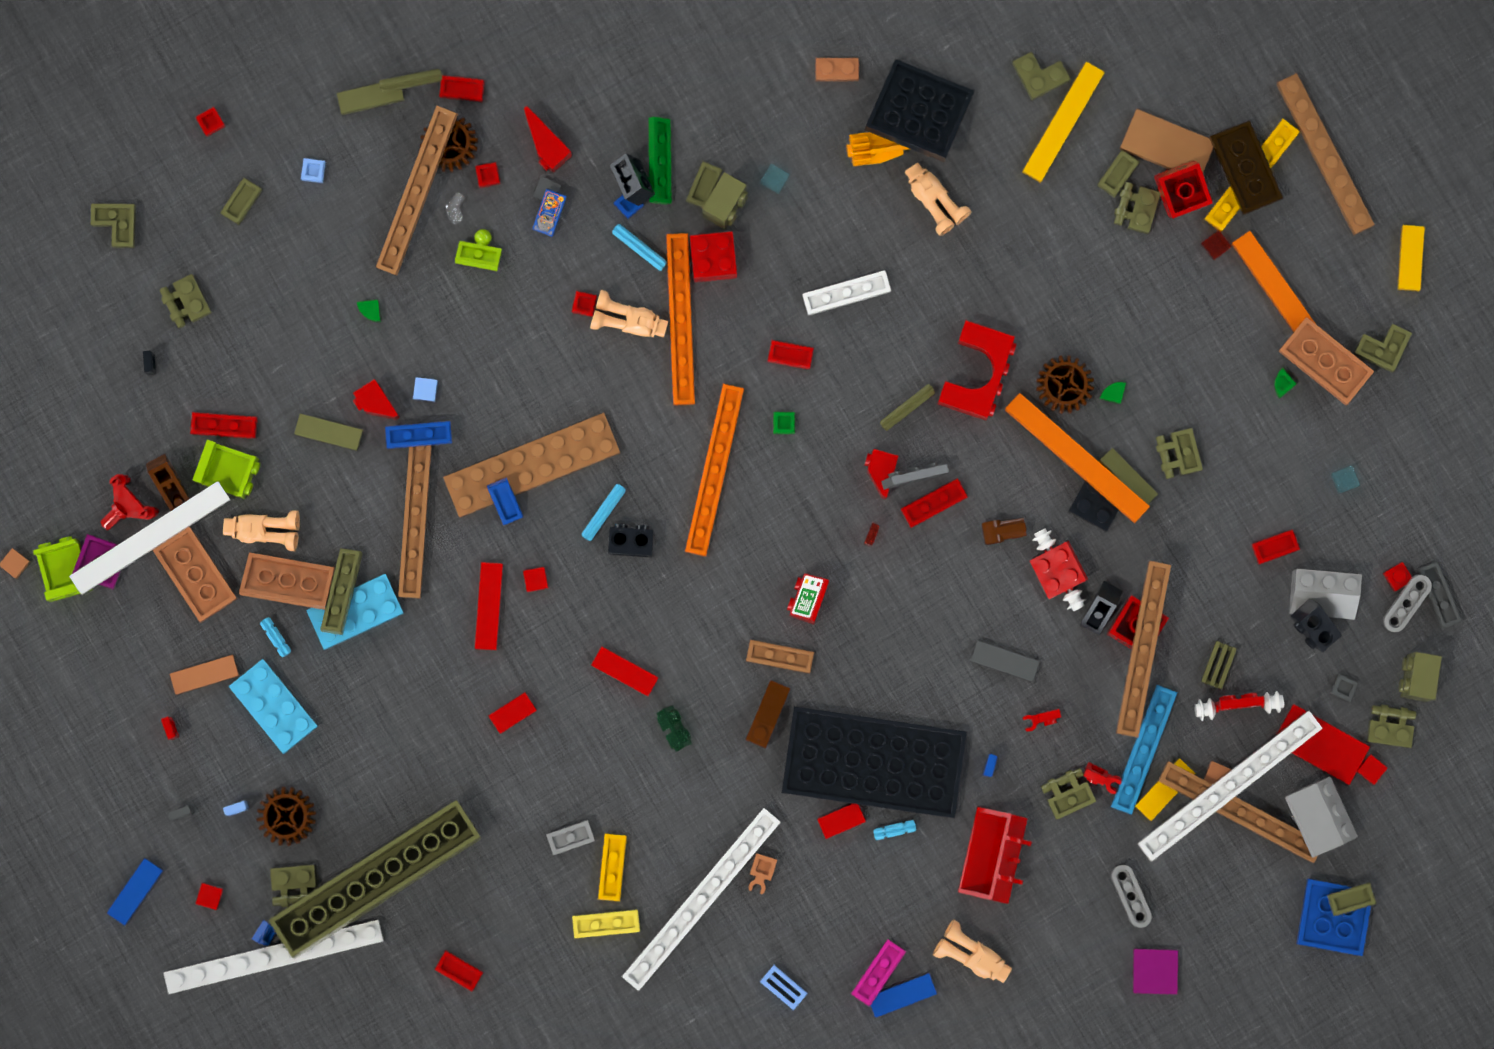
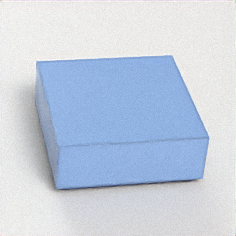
M304 158L301 180L323 183L326 162Z
M416 377L413 399L435 402L438 380Z
M242 801L224 807L223 810L225 815L231 816L248 810L249 806L247 801Z

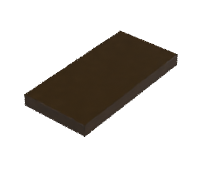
M1250 120L1209 137L1243 216L1283 200L1282 193Z

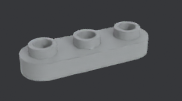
M1415 575L1409 580L1383 617V625L1387 630L1399 632L1404 629L1431 591L1432 584L1428 577ZM1419 581L1423 584L1421 589L1416 588V583ZM1405 599H1408L1410 601V605L1408 607L1403 606V601ZM1392 617L1397 618V623L1395 625H1392L1390 623V619Z
M1116 866L1112 870L1111 879L1129 921L1135 927H1146L1151 922L1152 915L1136 877L1129 866ZM1120 872H1124L1126 874V878L1124 880H1120L1118 878V874ZM1129 892H1133L1135 895L1131 901L1127 898ZM1138 912H1141L1143 914V919L1141 921H1138L1136 919V914Z

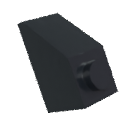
M1103 581L1080 625L1100 635L1115 610L1123 590Z

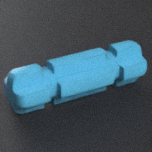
M267 617L262 620L260 625L263 630L267 631L266 634L274 647L278 648L277 651L280 656L285 657L289 655L291 649L288 644H285L286 641L277 627L273 626L274 623L271 618Z
M910 820L904 824L901 822L885 826L883 829L882 827L873 830L876 840L885 839L884 837H894L905 834V832H915L916 824L914 820Z

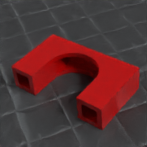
M966 320L958 344L985 354L992 364V378L985 386L978 389H968L945 381L937 405L985 421L988 419V416L993 417L997 405L993 401L995 395L1000 396L1003 387L1000 380L1002 375H1007L1010 364L1006 362L1009 355L1013 356L1017 345L1013 343L1015 336Z

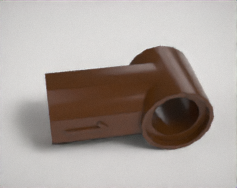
M1024 517L981 523L985 545L1004 542V540L1027 536Z

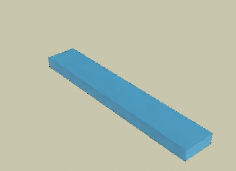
M1156 685L1140 727L1139 737L1135 740L1121 777L1122 782L1118 785L1117 792L1112 801V808L1132 815L1178 692Z

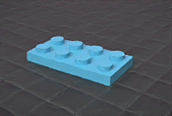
M386 574L354 588L343 635L325 633L320 630L325 610L317 608L306 610L324 650L404 614Z
M264 659L260 660L229 686L283 754L318 727Z

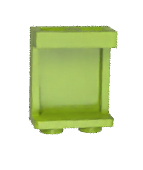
M207 440L193 481L207 487L218 481L225 493L245 499L246 495H250L253 483L251 481L253 475L258 474L261 463L258 462L259 458L257 456Z
M72 536L59 539L60 543L51 545V542L38 545L39 549L33 550L34 555L37 556L46 592L44 594L46 601L53 602L81 594L69 577L73 573L81 552L79 540L72 539Z

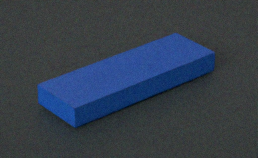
M450 421L385 427L387 449L452 444Z
M144 858L107 914L123 925H126L164 870Z
M925 974L879 992L871 1004L875 1018L936 995L937 992L930 974Z

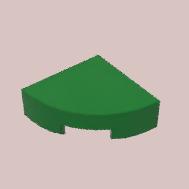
M379 300L357 302L358 309L364 317L373 322H381Z
M1284 368L1277 373L1274 381L1275 392L1279 399L1297 384Z
M1117 382L1109 385L1101 393L1099 399L1121 404L1126 383Z

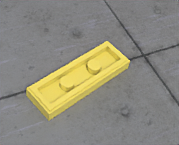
M638 910L572 916L574 938L640 932Z

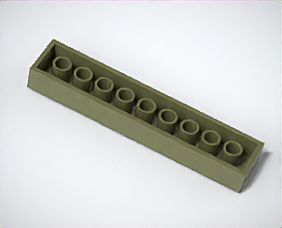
M455 800L269 919V922L290 956L296 959L481 840V837L459 802Z

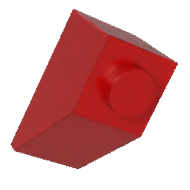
M375 379L353 392L356 397L353 402L359 411L363 409L366 414L394 420L400 418Z
M873 449L872 454H867L864 466H868L867 473L881 498L887 499L889 489L884 490L881 481L889 478L888 474L895 471L898 455Z

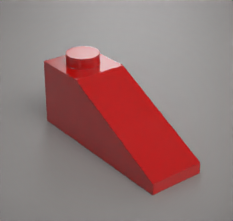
M526 106L524 112L540 159L538 163L546 171L550 169L554 173L572 157V153L534 112Z

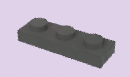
M938 462L926 465V469L922 470L919 467L908 469L905 474H901V471L888 474L889 478L881 481L883 489L940 477L949 472L947 464L938 466Z

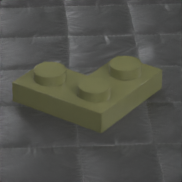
M1030 52L1012 62L1031 100L1070 81V77L1061 61L1041 70L1033 53Z
M91 204V226L112 227L113 248H135L136 205Z
M1392 324L1383 342L1363 334L1354 355L1393 373L1412 333Z

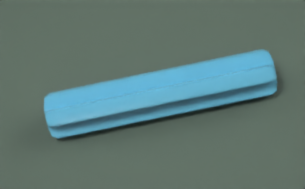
M617 224L614 227L613 235L656 269L661 271L666 266L667 262L622 225Z
M620 484L614 486L582 532V537L586 540L591 541L624 495L626 489Z

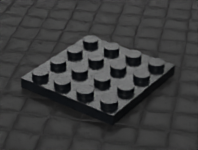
M895 59L865 126V131L945 162L972 99L974 90Z

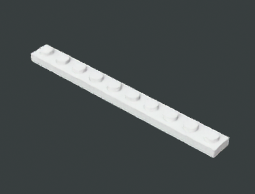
M1307 711L1137 844L1148 859L1153 861L1322 729L1321 725L1311 712Z
M763 808L622 977L638 991L642 988L779 825L780 821Z
M375 920L343 928L296 959L290 956L282 943L164 972L168 994L382 942L384 939L380 922Z

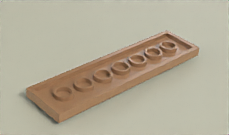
M602 413L443 478L458 516L461 518L494 504L487 485L507 477L514 496L618 455L620 451L606 416Z

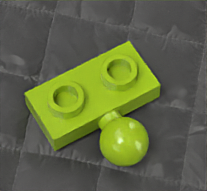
M480 229L475 233L474 240L477 244L459 241L455 257L456 264L498 271L502 249L487 246L491 242L489 231Z

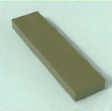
M340 548L320 628L322 632L343 635L363 555L361 551Z

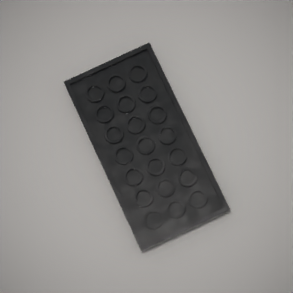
M794 706L781 793L955 819L967 732Z

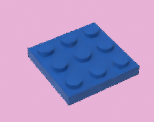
M1307 879L1296 944L1363 956L1371 906L1333 916L1327 895L1352 887Z

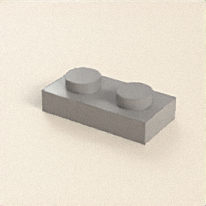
M588 820L546 834L553 855L595 841Z

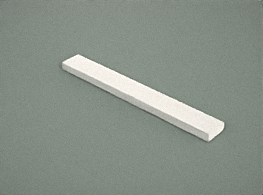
M217 481L69 577L81 595H83L224 505L230 499Z

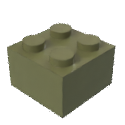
M724 172L702 208L703 218L724 230L728 225L732 226L737 218L736 210L738 207L742 208L748 199L747 185Z
M1414 652L1407 654V658H1403L1402 670L1404 671V677L1400 679L1398 691L1401 692V698L1425 702L1436 699L1442 656Z

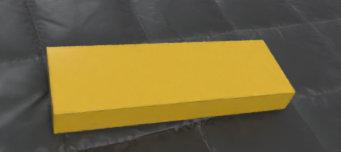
M1402 225L1397 290L1420 291L1425 228L1423 226Z
M1180 758L1174 763L1176 766L1195 775V772ZM1157 781L1135 807L1148 820L1152 821L1178 792Z
M605 834L598 895L600 900L620 901L627 838L625 835Z

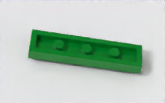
M655 116L649 118V181L655 192V195L649 199L650 203L672 204L671 119Z

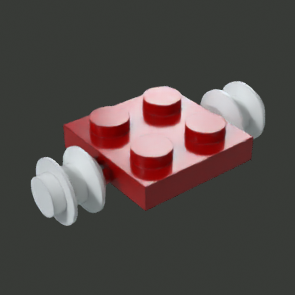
M1045 528L1035 533L1036 538L1032 540L1038 541L1039 546L1037 550H1045V553L1030 560V563L1048 599H1052L1063 592L1068 593L1064 596L1063 601H1068L1070 605L1067 610L1072 608L1074 612L1084 607L1083 602L1087 599H1081L1080 594L1082 590H1074L1073 587L1087 581L1088 578L1070 542L1067 541L1055 548L1051 547L1055 544L1056 539H1051L1049 534L1052 530L1047 532Z
M1278 691L1275 692L1274 696H1270L1266 692L1264 696L1258 697L1257 693H1248L1241 695V699H1236L1235 695L1222 696L1215 703L1210 698H1208L1207 703H1202L1201 699H1199L1198 704H1195L1196 717H1200L1201 721H1203L1204 716H1209L1213 720L1218 711L1259 706L1264 708L1268 714L1271 713L1272 709H1276L1280 713L1281 708H1284L1283 695H1279Z

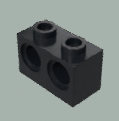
M626 153L610 164L625 200L640 206L655 195L639 159Z
M615 524V527H610L608 554L652 558L654 531L649 529L647 525H636V529L628 528L627 524ZM616 535H625L626 542L623 545L615 544L614 538ZM640 535L648 538V543L642 547L636 544V539Z
M1311 599L1291 615L1295 621L1293 626L1300 634L1306 636L1304 641L1311 649L1316 648L1324 652L1342 636L1320 604Z

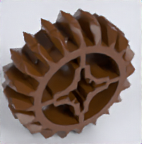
M463 117L458 122L456 118L453 126L454 129H452L449 137L454 145L451 147L449 145L444 150L440 161L442 172L446 171L447 166H449L450 172H454V166L456 165L459 170H462V162L466 166L469 165L467 157L470 159L475 158L474 154L470 151H478V148L472 145L478 143V138L473 137L476 135V131L470 130L472 127L471 123L465 124V118ZM424 127L423 130L425 133L427 132L428 127ZM460 131L466 136L465 148L457 142ZM421 135V140H424L425 135ZM453 152L460 154L452 159H444Z
M1059 356L1058 363L1052 358L1050 359L1051 366L1045 363L1043 367L1046 371L1040 370L1038 372L1043 378L1036 379V383L1042 384V386L1036 388V391L1044 392L1039 396V399L1041 400L1046 397L1047 400L1044 406L1052 403L1051 411H1054L1058 406L1060 407L1059 413L1062 414L1064 407H1066L1068 414L1072 413V406L1076 411H1079V403L1086 406L1087 402L1084 398L1091 399L1092 395L1087 391L1094 390L1093 386L1088 385L1094 382V378H1087L1091 374V370L1083 371L1086 363H1083L1081 366L1077 365L1079 358H1076L1074 363L1071 362V356H1067L1066 362H1064L1062 356ZM1060 368L1069 369L1065 376H1054L1051 374ZM1075 372L1082 381V389L1073 381ZM1070 376L1068 380L1070 389L1067 387L1061 394L1062 383L1060 381L1064 382ZM1048 380L1057 388L1056 397L1049 391ZM1066 393L1079 395L1078 398L1072 401H1061Z
M282 787L281 794L277 789H274L275 797L266 794L269 802H260L261 805L265 806V809L257 810L258 813H263V817H258L257 821H264V824L260 825L259 829L264 830L267 828L263 836L268 837L272 834L270 839L272 843L279 838L278 845L280 846L284 844L285 839L287 846L292 845V839H294L296 844H299V836L303 839L308 838L304 832L305 830L308 832L313 831L308 824H316V820L310 819V815L314 816L317 814L316 811H309V808L315 805L314 803L306 804L310 797L307 795L302 799V790H299L294 795V787L290 788L289 793H287L286 787ZM284 798H291L296 800L297 803L290 808H285L278 801ZM272 807L275 808L278 815L273 825L270 822ZM302 807L304 820L300 827L296 820V814ZM282 811H285L287 813L289 811H292L289 816L291 822H288V820H285L284 822L282 821V819L284 818ZM287 824L296 832L283 835L276 830Z

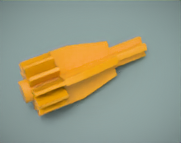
M870 132L850 134V144L846 145L847 156L852 157L853 166L882 163L904 155L903 150L910 149Z

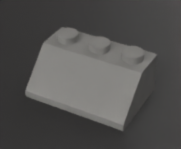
M1307 569L1293 570L1289 614H1293L1305 602L1311 599L1320 604L1329 618L1355 620L1361 596L1362 574Z
M1331 777L1314 782L1285 797L1312 858L1358 837Z

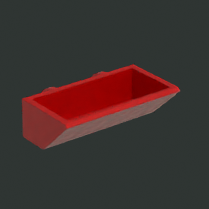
M977 807L958 893L1005 904L1009 903L1013 883L1023 885V880L1014 879L1017 864H1020L1021 861L1019 859L1022 844L1032 846L1031 841L1023 840L1028 818Z

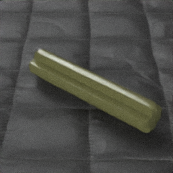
M439 69L384 79L379 81V87L384 93L440 82L442 80V73Z
M927 384L880 421L882 428L888 431L935 394L933 387Z

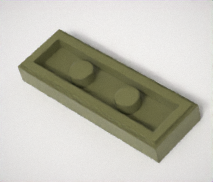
M379 83L337 93L342 115L405 101L402 89L383 93L380 90Z
M300 414L294 435L358 451L363 430Z
M1113 448L1099 460L1105 468L1147 504L1158 495Z

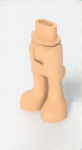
M919 163L914 164L905 171V174L910 179L909 183L911 184V191L914 196L921 200L925 208L934 217L937 223L935 230L939 236L952 230L955 224H960L971 214L972 211L967 206L958 207L948 196V191L937 177L926 168L923 169ZM937 199L944 206L952 220L946 217L936 204Z
M601 290L596 309L624 315L626 320L595 310L590 329L598 330L605 326L621 329L622 332L638 336H651L654 338V335L664 337L668 321L659 319V315L654 314L652 310L647 308H636L617 303L610 299L607 291Z
M292 510L288 513L287 517L282 518L253 514L224 518L223 535L232 536L233 539L237 538L245 543H280L285 545L288 551H296L299 539L297 532H267L266 527L299 531V511Z
M953 919L948 925L944 937L960 944L973 953L968 955L942 938L937 944L933 956L937 958L945 956L954 958L963 963L964 966L972 969L977 976L983 979L991 978L993 981L997 979L1004 983L1012 968L1006 965L1005 960L992 949L984 946L979 941L975 942L961 931L960 923Z

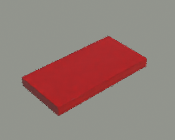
M1292 704L1276 735L1307 711ZM1314 716L1322 729L1295 749L1292 754L1343 783L1350 785L1370 746Z

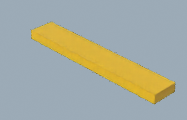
M1088 62L1084 64L1022 172L1040 183L1042 182L1104 75V71Z
M1284 119L1281 120L1261 146L1270 168L1273 167L1300 132ZM1231 187L1226 190L1204 219L1220 232H1222L1240 209Z

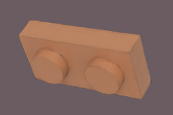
M816 58V81L859 80V58Z

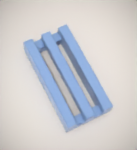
M775 965L771 967L760 981L793 1010L808 994ZM775 971L799 991L801 995L798 997L774 977L772 973ZM770 978L796 1001L791 1003L771 986L767 979Z

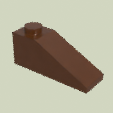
M166 454L146 463L147 472L170 511L190 499Z
M770 680L745 741L766 749L790 688Z

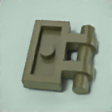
M1126 182L1124 189L1120 192L1119 197L1121 200L1119 207L1115 209L1114 215L1116 217L1114 224L1122 226L1123 220L1127 219L1130 220L1127 229L1149 234L1160 193L1140 186L1138 194L1132 192L1134 184ZM1129 201L1135 202L1132 212L1127 211Z
M193 274L174 282L173 285L176 291L173 293L169 292L167 286L159 290L162 295L161 300L164 305H167L171 313L170 318L172 322L176 323L178 328L186 325L183 320L186 316H189L190 320L195 322L212 313ZM181 299L185 308L178 310L174 301Z
M1192 428L1171 433L1172 442L1166 443L1164 435L1156 437L1157 453L1160 452L1162 460L1161 469L1165 472L1166 479L1175 477L1173 472L1175 468H1179L1181 476L1203 470ZM1174 449L1177 461H1170L1168 450Z
M1383 704L1381 706L1372 705L1371 714H1377L1379 718L1378 721L1369 720L1367 742L1412 748L1414 726L1406 725V720H1415L1416 711H1410L1404 707H1400V709L1389 708L1388 705ZM1387 716L1398 717V724L1387 723Z
M1081 768L1074 771L1069 770L1065 772L1066 775L1057 779L1047 780L1048 783L1040 786L1044 794L1050 791L1054 794V797L1048 799L1047 802L1056 820L1096 802L1088 782L1080 785L1077 782V779L1083 776ZM1070 783L1072 789L1061 793L1059 787Z
M315 865L270 869L272 891L281 890V897L272 898L273 906L289 907V905L298 902L308 895V887H317ZM300 888V895L289 896L288 889Z

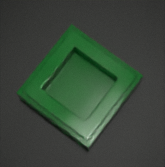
M773 412V434H795V412Z

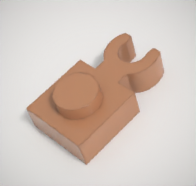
M756 853L750 875L756 877L749 884L750 891H752L755 884H759L761 886L760 894L765 892L764 880L771 881L777 863L776 859Z

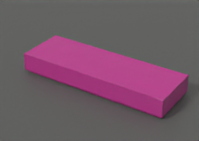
M887 940L851 995L870 1007L906 954V951L890 940Z

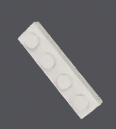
M884 270L802 294L809 316L890 293L891 289Z

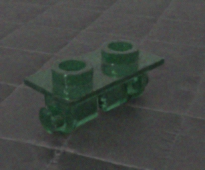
M673 705L656 713L658 716L656 719L662 731L671 730V733L665 735L671 749L677 752L692 744L690 733L684 728L680 713L677 709H674Z

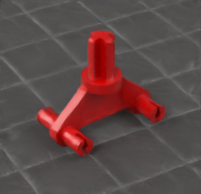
M117 474L110 479V484L113 486L114 504L111 506L112 510L100 522L106 530H110L121 518L131 517L149 520L159 514V510L156 507H144L126 487V484L130 483V477L127 478L128 475Z

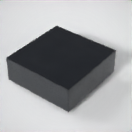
M150 350L143 351L144 373L155 375V354Z

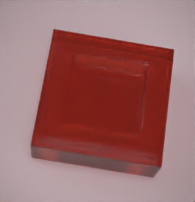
M1219 230L1201 243L1213 260H1216L1232 247Z
M872 523L863 545L872 547L880 528L879 525Z

